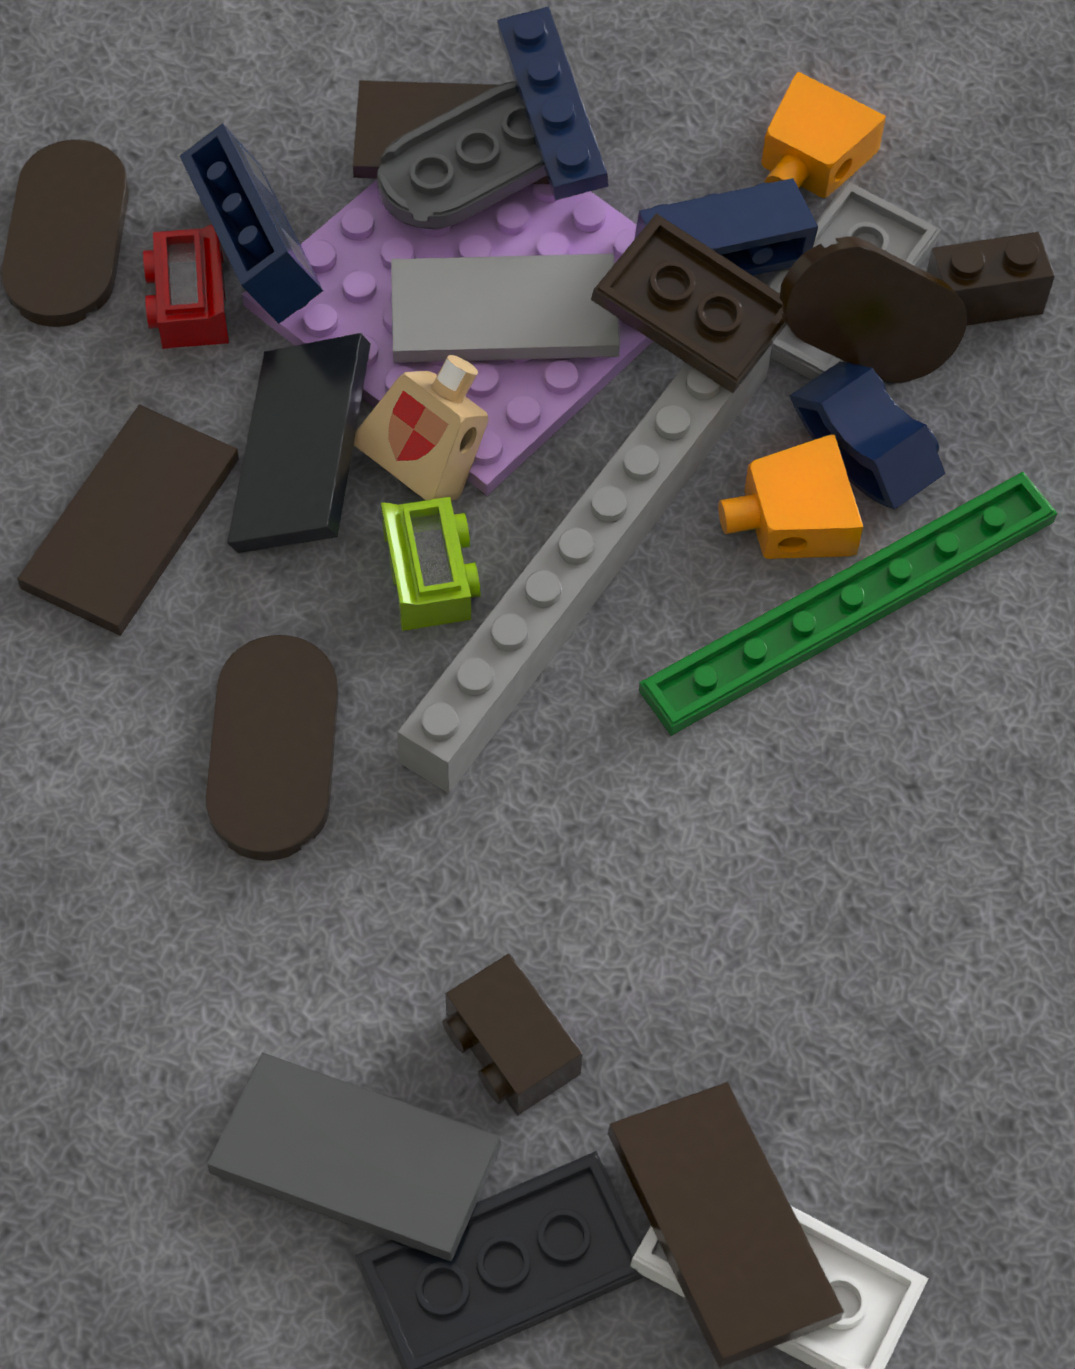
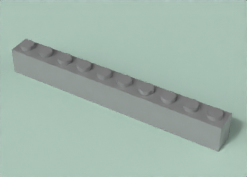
M772 344L734 393H731L686 363L397 731L400 764L445 792L450 793L766 380Z

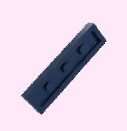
M549 6L498 19L499 36L555 201L609 187L607 170Z

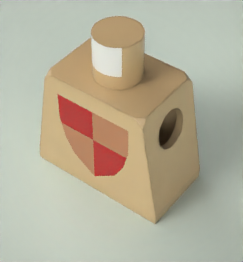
M448 355L437 375L430 371L403 373L357 429L353 445L423 499L432 500L451 497V501L457 500L463 492L470 473L469 471L489 421L487 412L466 397L467 392L478 375V370L466 360L454 355Z

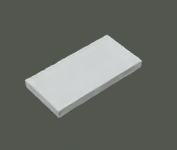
M792 1207L844 1310V1314L841 1320L774 1347L815 1369H885L928 1278ZM650 1226L632 1258L630 1266L638 1270L637 1272L641 1273V1275L685 1298L652 1226Z

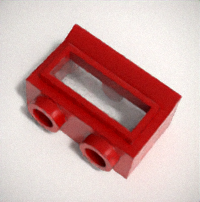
M210 224L199 229L153 232L154 250H143V264L146 284L155 283L156 295H145L148 328H159L162 349L228 344L229 334L224 304L226 292L222 263H224L223 249L213 225Z

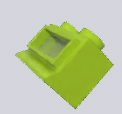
M451 497L400 505L386 502L381 503L384 540L388 541L391 575L399 598L402 631L471 620V598L481 597L476 563L464 564L461 549L470 547L469 529L465 513L454 514Z

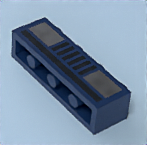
M223 123L180 155L241 286L278 324L297 310L305 307L309 301L324 291L259 162Z

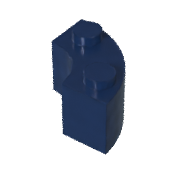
M840 361L789 395L797 414L813 440L835 434L849 481L874 501L895 510L946 474L938 455L939 444L935 435L926 424L911 418L896 405L886 392L882 379L873 368Z

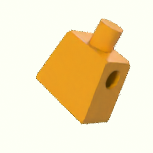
M798 71L791 81L765 135L761 165L771 171L765 179V183L793 178L798 188L802 187L821 198H827L878 152L886 116Z
M835 434L824 436L752 461L747 469L744 488L745 496L718 501V513L723 533L730 534L755 529L763 557L767 559L849 557L857 555L863 523Z

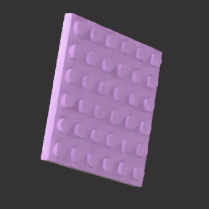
M376 180L300 244L324 290L322 293L280 324L247 291L242 294L243 305L294 346L362 333L371 343L362 399L375 408L393 383L403 373L430 371L437 375L445 362L393 363L391 259L614 254L615 264L634 241L637 225L591 191L555 201L550 184H530L458 224L438 229L418 228L399 221L386 210L380 200ZM618 318L619 357L467 361L478 370V375L467 392L466 397L486 411L489 419L467 481L488 496L653 341Z

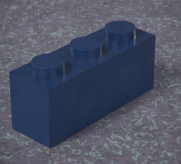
M791 178L772 183H760L753 187L720 194H708L701 198L672 204H660L649 209L639 210L634 239L657 213L744 271L755 276L791 268L801 255L813 248L818 225L795 180Z

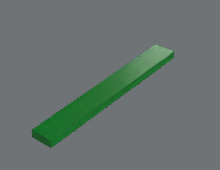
M1021 472L639 682V692L672 736L1055 522L1058 513L1028 476Z

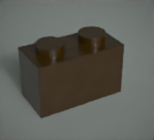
M1040 232L933 247L927 267V273L946 282L961 298L967 311V326L1043 314L1055 277Z
M510 953L445 993L447 1018L442 1023L446 1033L461 1053L471 1049L483 1066L478 1071V1075L489 1095L498 1104L507 1100L517 1116L581 1075L583 1053Z

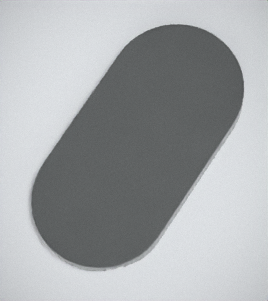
M506 82L491 88L406 133L386 148L381 157L377 184L380 200L392 216L407 225L418 228L438 229L449 227L466 220L547 176L516 82Z

